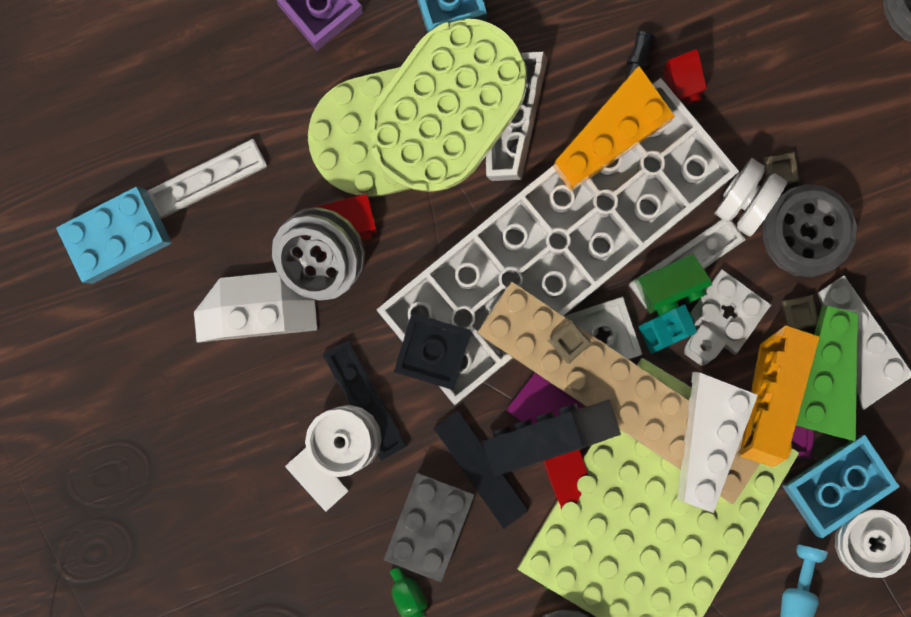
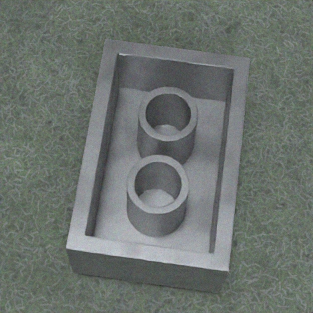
M417 473L385 554L384 561L442 582L474 494Z

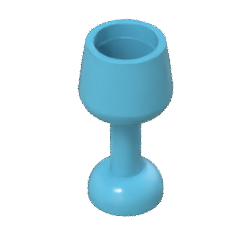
M797 545V554L800 558L804 559L797 589L788 588L782 594L780 617H814L819 605V599L814 593L809 592L816 562H823L828 552Z

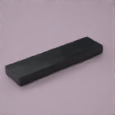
M347 340L322 354L349 404L366 410L379 425L382 440L377 455L380 461L407 447L405 440L350 341Z
M459 411L433 428L503 529L528 512L503 474L493 475L485 448Z

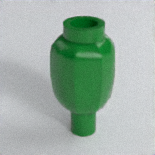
M401 567L391 570L390 574L395 582L391 594L401 617L427 616L425 612L427 600L418 583L412 578L405 577Z

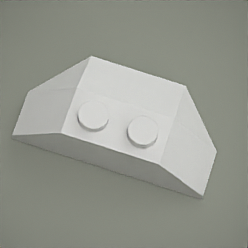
M277 272L220 278L194 311L197 343L318 330L315 300L303 297L290 289Z

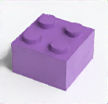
M276 0L281 10L316 51L363 14L362 6L357 0Z

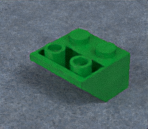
M694 254L635 280L649 314L657 311L659 316L678 308V301L685 299L686 303L689 304L707 295L705 289L712 286L710 278Z

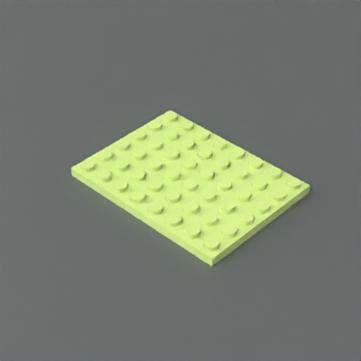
M641 358L637 365L638 367L689 400L691 398L692 387ZM620 430L621 435L589 446L583 458L589 476H582L577 482L578 490L582 493L577 504L568 502L561 509L557 499L517 569L596 617H703L799 452L792 449L788 459L775 467L760 463L735 503L731 504L722 497H719L714 513L678 500L681 470L622 430Z

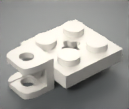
M724 270L719 271L712 281V286L707 288V295L700 298L690 312L695 320L698 333L690 337L685 345L684 353L700 366L707 365L717 357L723 347L734 355L737 354L771 306V304ZM722 305L734 307L735 318L732 316L727 319L724 318V310L721 309ZM700 345H703L706 351H703Z
M623 297L564 316L594 337L598 334L599 327H603L604 331H610L611 336L607 338L608 343L606 345L626 359L642 355Z

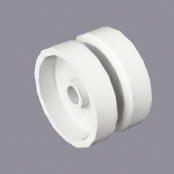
M753 158L733 178L723 194L724 198L714 213L728 222L737 215L740 209H743L744 212L737 222V229L749 237L754 234L766 218L788 182L778 174L773 173L759 186L758 183L765 172V166Z
M346 405L325 411L316 417L307 430L305 444L307 455L316 468L324 474L342 477L352 475L371 464L379 453L382 439L380 427L370 413L363 408Z
M866 509L837 529L835 533V549L840 561L849 570L867 577L884 578L896 573L906 563L910 553V536L906 526L896 515L884 510ZM870 538L875 540V545L870 548L871 544L868 543Z

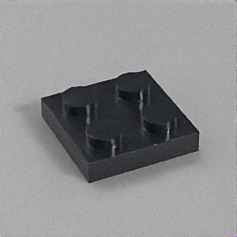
M411 313L394 373L454 390L471 330Z

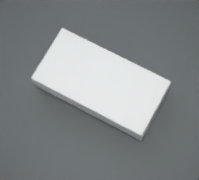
M306 448L285 466L325 512L349 491L337 477L324 474L316 468L308 457Z

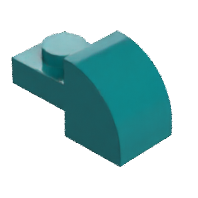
M685 305L638 327L650 354L698 333L695 327V320Z

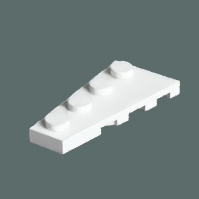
M844 275L817 293L822 306H831L858 314L856 393L861 410L866 409L911 378L910 369Z

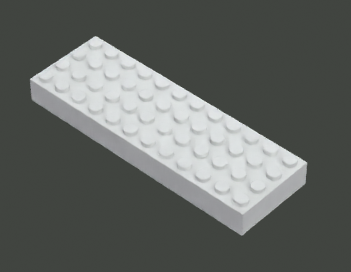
M661 78L652 85L675 115L671 123L571 192L552 166L377 309V312L402 342L411 313L471 330L454 390L440 387L454 406L513 359V357L477 334V331L511 281L562 316H565L739 172Z

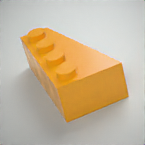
M640 66L634 70L555 161L553 167L570 192L671 123L675 117Z
M784 326L760 344L751 393L758 396L743 434L740 457L775 467L790 456L792 450L791 441L817 349L818 336Z

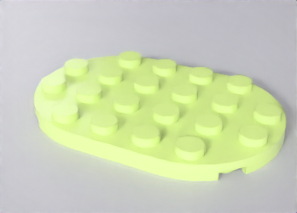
M477 19L443 23L432 29L419 41L380 94L370 116L371 150L381 169L390 178L408 188L432 192L445 190L461 183L477 169L518 113L526 94V65L514 41L495 25Z
M400 67L353 78L338 84L324 95L313 111L308 129V144L312 159L320 174L330 184L353 196L368 194L369 198L411 189L399 184L381 169L371 150L372 145L369 131V121L373 107Z

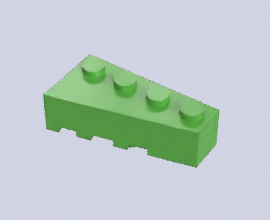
M831 306L821 307L814 335L819 337L796 422V426L855 442L857 313Z

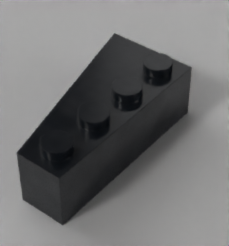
M610 399L578 409L576 403L558 409L559 416L555 417L554 411L537 416L538 423L533 424L532 419L514 424L515 431L512 432L510 426L493 431L494 438L483 441L493 475L498 476L621 435Z

